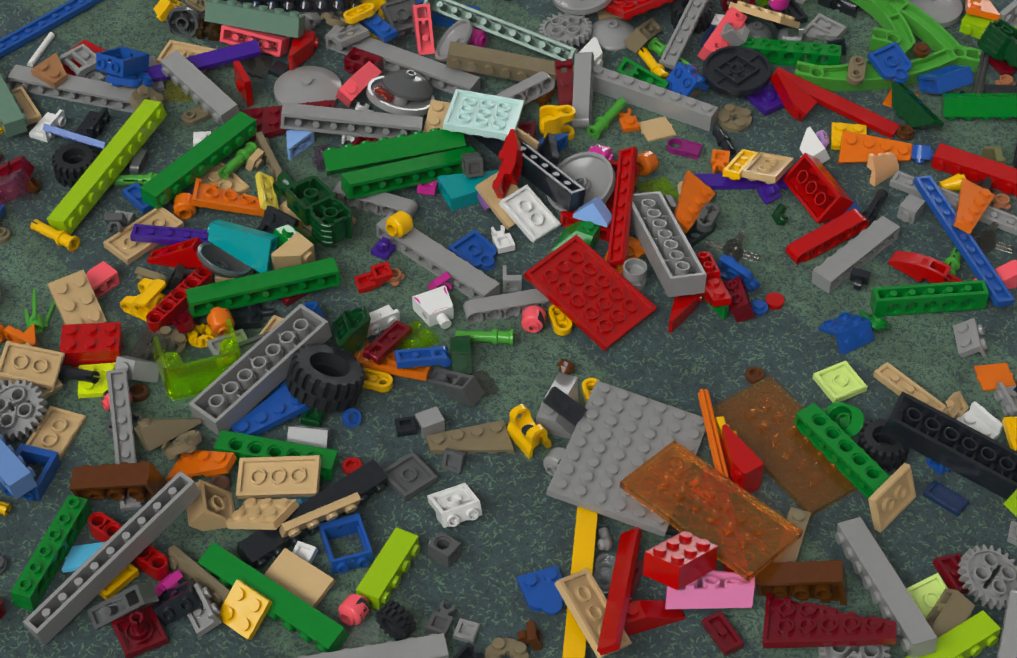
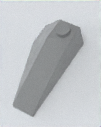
M558 373L550 389L556 386L579 403L578 377ZM542 401L536 415V424H542L548 434L570 439L576 426Z

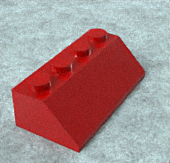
M804 153L782 178L818 224L843 215L854 203L817 158L807 153Z

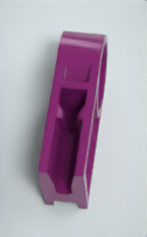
M674 137L667 141L666 149L671 154L698 160L703 150V144ZM672 144H678V145H680L681 147H679V148H673V147H671L670 145H672Z

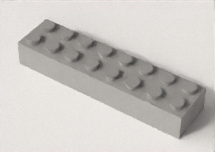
M661 191L633 194L630 225L667 296L678 297L704 293L707 274Z
M299 304L189 403L193 417L200 419L204 426L218 436L221 430L228 431L231 429L234 423L245 416L286 378L293 354L298 349L306 345H322L332 337L328 321L304 305Z

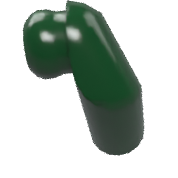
M779 204L772 213L773 220L779 226H784L788 221V217L785 218V214H783L786 210L783 204Z

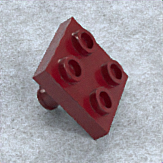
M152 606L111 622L113 631L126 658H133L168 644L166 634Z

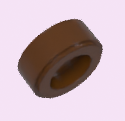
M750 367L746 370L745 379L750 384L757 385L764 381L765 372L761 368Z
M135 384L129 389L134 402H142L149 396L148 388L144 384Z

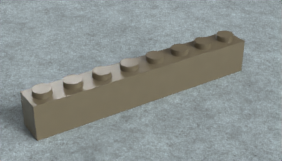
M450 41L446 67L515 81H523L543 71L554 79V88H557L554 61ZM561 68V73L567 72V68Z

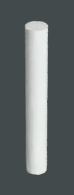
M50 32L28 61L27 66L33 67L54 39V33Z

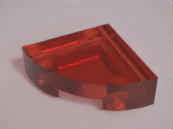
M377 85L374 88V91L379 96L382 95L388 102H392L395 98L383 86Z

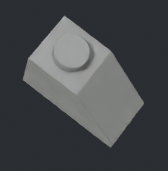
M127 355L117 356L114 370L126 368L128 379L158 383L162 363Z

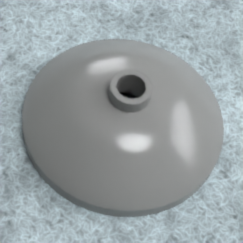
M600 19L592 24L593 32L592 36L589 37V41L596 37L603 50H624L627 48L624 41L635 28L623 19Z
M461 19L447 29L435 49L437 60L440 62L447 61L450 41L469 45L473 31L471 21Z

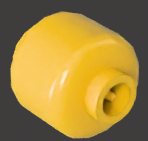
M398 211L386 220V231L393 237L401 238L413 229V219L410 214L404 211Z

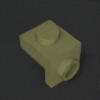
M983 147L981 157L1006 165V157L1003 156L1001 147Z

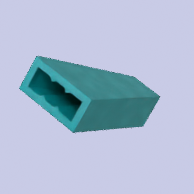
M499 170L484 171V176L466 178L464 173L437 176L438 190L451 211L480 202L475 186L499 172Z
M220 219L209 224L207 229L209 242L259 273L273 270L271 254L277 250L278 235Z

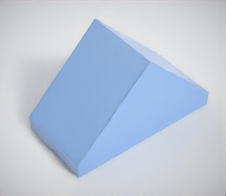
M286 131L287 154L290 161L315 143L314 132Z
M598 196L579 207L573 214V218L591 221L596 225L608 227L612 221V214Z

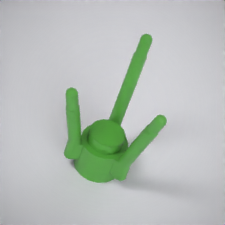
M33 289L31 317H29L28 310L24 309L27 324L26 330L34 324L36 333H42L44 329H48V322L56 304L53 301L44 320L40 314H37L36 289Z

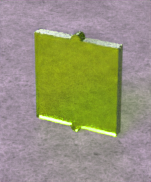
M666 177L637 185L642 193L661 191L663 197L665 195H672L673 198L679 196L673 188L674 185L670 184Z

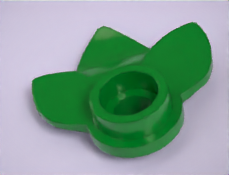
M860 309L858 310L859 314L870 319L872 328L878 331L881 329H892V326L879 315L874 314L872 316Z

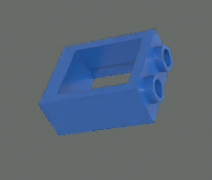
M123 46L96 53L95 70L120 77L148 71L149 54Z
M949 65L917 76L920 91L924 93L940 94L973 83V72L970 66Z
M20 444L16 450V457L20 455L24 462L44 467L36 481L37 486L22 495V497L29 501L33 499L40 501L61 465L59 454L55 451ZM0 482L2 492H4L8 496H12Z
M359 513L320 523L319 535L332 574H343L349 570L365 568L373 564V551ZM357 533L363 552L335 559L328 540Z

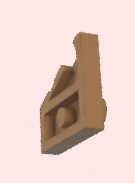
M56 53L31 69L33 76L53 88H57L68 80L67 74Z

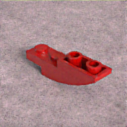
M510 129L502 150L499 152L498 158L502 165L499 167L498 175L492 184L496 196L502 199L505 198L510 184L517 185L522 170V146L514 129Z
M710 251L695 253L707 274L705 292L703 293L706 302L711 303L712 307L731 305L732 298L720 278V269Z
M895 251L888 262L889 265L918 282H921L923 278L930 283L963 281L949 272L952 268L951 266L922 254Z

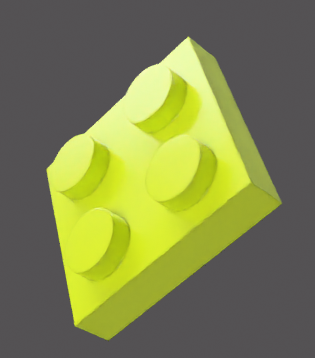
M116 362L79 365V369L99 372L100 376L93 375V377L100 379L96 384L78 381V398L103 397V393L108 390L106 371L114 370Z

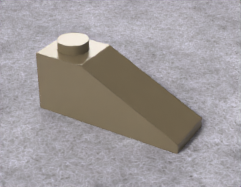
M651 18L637 27L626 38L624 43L630 51L637 53L639 49H642L651 39L656 37L663 28Z
M194 417L144 418L133 429L143 449L151 451L202 422Z
M793 507L790 508L773 563L797 562L808 530L811 512Z
M945 588L926 620L938 638L968 620L975 605L958 590Z

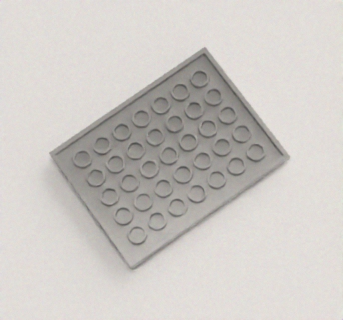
M597 381L586 403L585 409L587 411L575 427L549 484L546 495L665 537L706 431L703 417Z

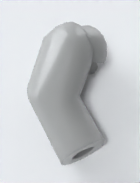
M604 527L598 530L600 539L597 542L599 550L609 551L612 548V539L608 528Z

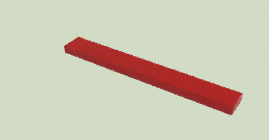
M780 67L777 68L813 97L817 104L861 125H867V128L892 139L900 127L899 124Z
M635 146L619 151L607 263L612 267L623 265L627 260L638 149Z
M639 527L620 535L597 648L601 656L619 650L621 646L642 535Z

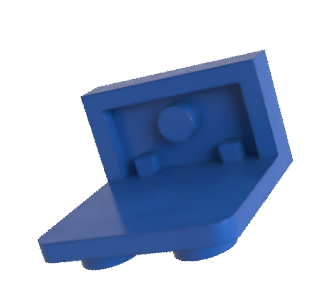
M678 62L666 78V81L669 82L666 87L667 90L688 97L695 88L707 91L710 86L705 82L706 78L697 73V68L690 63L687 65Z
M843 312L839 314V317L823 322L824 324L818 326L819 331L836 336L839 352L844 355L875 340L870 319L860 315H853L849 312Z

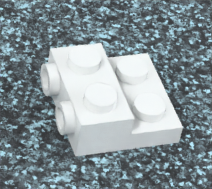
M466 483L427 495L428 503L435 510L437 520L443 528L456 527L463 521H473L482 515L480 500Z

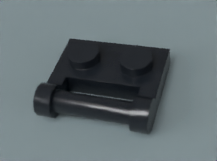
M267 206L261 224L256 230L270 233L267 231L268 227L276 229L287 224L297 227L299 220L273 206Z

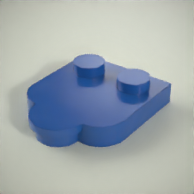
M893 42L868 54V60L883 79L906 83L912 64L897 42Z
M145 72L126 77L113 74L106 75V82L112 83V86L117 87L122 85L129 87L145 85L149 87L153 86L154 83L152 77Z
M476 229L448 247L449 251L454 252L458 257L469 262L470 265L477 269L489 271L496 265L494 260L497 251L496 247Z
M725 254L720 257L717 266L720 269L721 278L729 281L740 276L748 290L755 291V289L760 287V283L754 278L753 273L739 264L735 258Z
M557 565L517 577L518 585L531 610L543 611L548 615L558 614L562 610V605L565 602L554 584L562 578Z

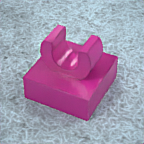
M446 271L434 279L427 286L428 289L433 290L445 285L447 290L450 291L452 286L447 281L451 276Z

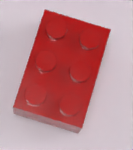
M121 322L62 325L60 352L65 353L62 366L79 367V365L116 362L117 356H122L124 335Z
M680 532L645 551L643 575L679 590L716 569L718 546L710 543L707 539L693 536L690 532Z

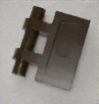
M200 13V25L195 32L197 38L203 39V36H208L209 41H220L221 25L223 24L204 21L205 13Z

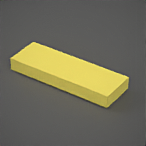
M258 171L255 179L260 208L266 210L267 206H273L279 209L277 195L273 189L274 177Z

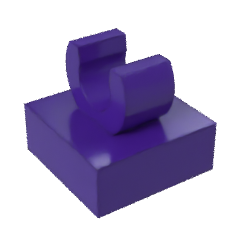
M777 183L766 184L756 190L766 205L782 197Z
M382 237V240L380 239L372 248L371 255L387 261L396 250V245L391 244L390 239Z

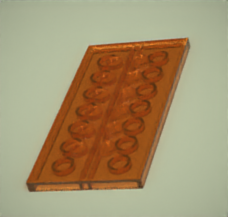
M770 375L713 405L715 419L716 417L724 416L725 422L729 424L730 429L736 431L737 436L764 463L763 470L802 510L811 512V516L858 490L837 470L834 464L830 463L823 456L821 451L817 450L810 443L808 438L804 437L797 430V427L794 425L796 412L804 408Z
M675 440L620 481L621 489L680 532H690L693 536L707 539L710 543L717 545V559L748 582L802 537L803 531Z

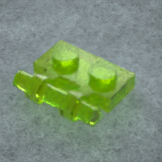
M418 320L413 323L410 322L407 326L412 328V337L405 339L397 347V350L431 347L438 342V336L426 327L419 331L418 328L421 326V323Z

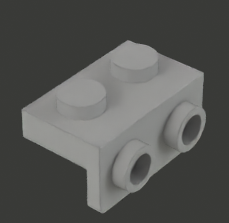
M972 318L953 325L960 357H966L978 352L983 357H987L986 349H988L986 339L983 338L985 330L982 324H978L976 319Z
M196 583L194 584L196 589L195 596L200 601L201 606L187 614L196 634L202 637L222 623L219 617L221 611L214 602L212 603L211 598L213 596L206 586L203 588L200 584Z

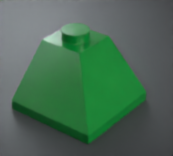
M580 220L567 226L551 251H555L576 234L594 249L600 240V225H596L591 221Z

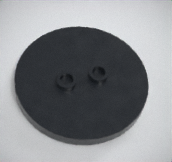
M728 46L712 52L705 59L702 73L706 78L705 82L715 91L730 96H746L762 90L768 84L771 77V65L763 54L754 49L743 46Z

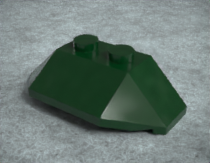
M892 82V108L896 111V115L906 121V125L911 126L913 130L915 128L926 130L943 127L944 123L904 83Z
M365 306L351 311L345 310L332 323L337 345L351 354L355 351H360L365 346L371 320L369 311Z

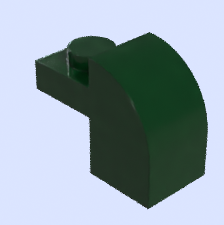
M470 335L450 336L452 371L472 374Z

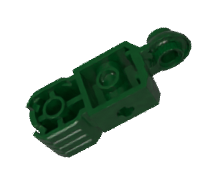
M1001 19L995 20L993 23L990 22L987 26L988 28L985 29L980 37L981 39L977 42L978 47L993 59L1002 62L1007 60L1010 66L1017 68V29Z
M285 171L278 175L276 182L273 183L275 194L279 198L284 197L287 199V207L306 226L311 224L312 236L322 246L333 247V243L353 237L352 210L341 200H338L336 194L317 176H309L295 182Z

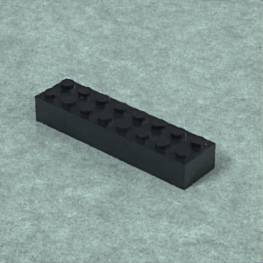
M902 391L893 405L881 433L1007 500L1017 489V452Z

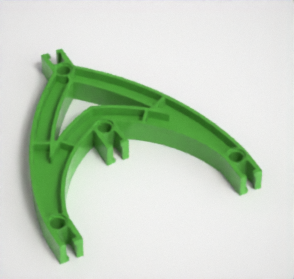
M850 0L869 13L882 27L873 28L868 50L875 51L893 42H897L906 56L909 57L916 42L914 35H916L934 52L925 58L910 60L912 66L908 72V80L904 83L905 85L918 82V75L949 65L970 66L973 72L977 71L981 49L960 45L937 21L908 0ZM868 58L865 59L866 70L863 83L858 86L851 85L846 80L848 64L823 66L797 61L794 75L828 91L892 88L893 80L883 79Z

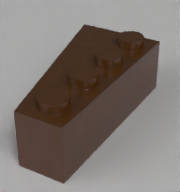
M141 461L140 463L122 462L112 465L105 463L97 466L83 465L82 467H73L69 490L75 496L89 500H105V497H109L116 501H124V498L136 499V502L145 503L146 499H151L166 485V480L154 465L148 461Z
M843 560L757 563L756 588L758 596H766L769 593L773 594L775 598H789V596H793L801 601L815 598L820 599V603L829 604V600L840 601V605L847 606L848 584Z

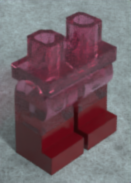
M23 155L0 165V205L8 199L13 200L17 198L19 194L24 193L26 190L24 186L27 185L34 166Z

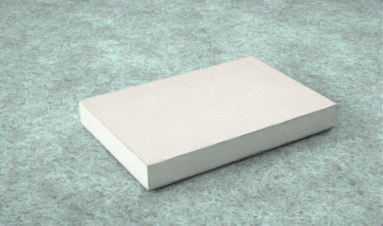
M528 185L523 186L499 202L502 209L533 243L561 226L559 220Z

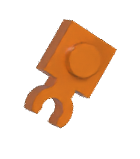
M627 108V113H622L621 111L618 114L619 124L623 133L640 130L636 115L631 116L630 108Z
M713 149L711 158L712 174H715V171L718 170L723 173V169L729 164L730 151Z

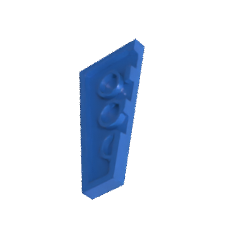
M284 385L234 423L231 429L233 432L258 436L311 408H308L306 404L299 403L297 398H293L287 386Z

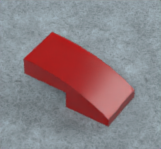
M388 261L370 266L371 272L353 277L359 294L369 292L393 277Z

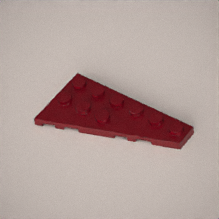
M335 100L299 103L336 108ZM283 105L239 110L256 120L257 133L262 131L265 138H271L286 133L289 130L280 128ZM256 135L246 141L245 144L256 140Z
M767 593L762 644L764 649L897 645V624L895 621L873 616L868 618L860 617L855 612L849 611L848 614L838 612L837 608L810 602L797 603L793 602L792 598L784 597V599L775 598L773 594Z

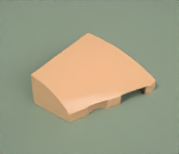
M873 153L869 154L867 168L872 170L869 183L875 187L893 176L897 170L899 171V164L894 153H879L878 156Z

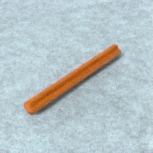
M702 388L698 392V398L717 480L720 484H727L730 478L708 389Z

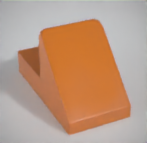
M34 324L25 332L18 328L15 329L10 325L4 329L6 341L19 344L28 342L31 346L38 347Z

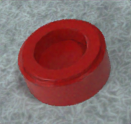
M772 292L766 296L765 302L768 304L769 309L779 310L784 306L785 299L780 293Z
M356 457L347 458L342 463V469L346 475L363 466L362 461Z

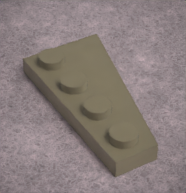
M504 420L426 435L430 454H444V450L447 447L468 454L488 452V454L507 452V454H514Z

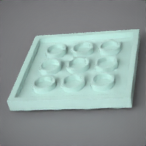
M456 89L443 122V129L450 132H461L467 135H479L484 138H496L505 141L510 129H514L516 132L524 100Z

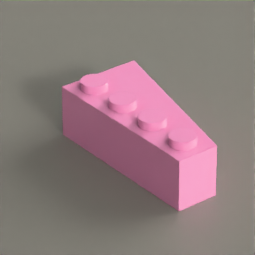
M713 570L679 590L666 586L665 609L752 608L755 575Z

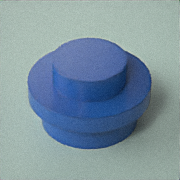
M754 300L751 302L756 316H762L768 312V304L765 301Z
M349 408L344 411L342 421L346 427L355 428L361 423L362 416L359 410Z

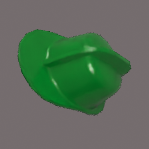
M835 402L825 409V413L851 437L858 434L864 425V414L857 407L842 402Z

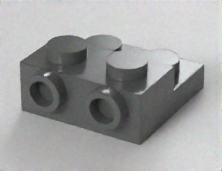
M394 0L381 4L380 8L387 23L398 32L397 39L404 38L409 33L415 34L411 5H416L414 0Z

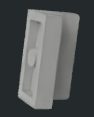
M290 425L288 426L287 442L327 449L331 428Z

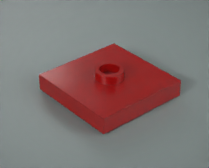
M234 61L233 68L236 88L247 107H251L254 105L251 80L240 61Z

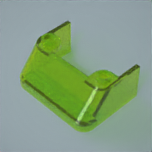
M230 318L226 319L224 330L226 338L219 344L220 354L183 363L180 355L176 352L163 353L158 336L153 337L152 351L166 394L170 399L180 400L199 395L241 357L239 343Z

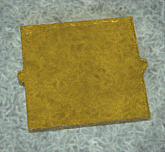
M167 80L163 101H173L175 103L191 102L189 94L185 95L179 85L176 86L172 80Z

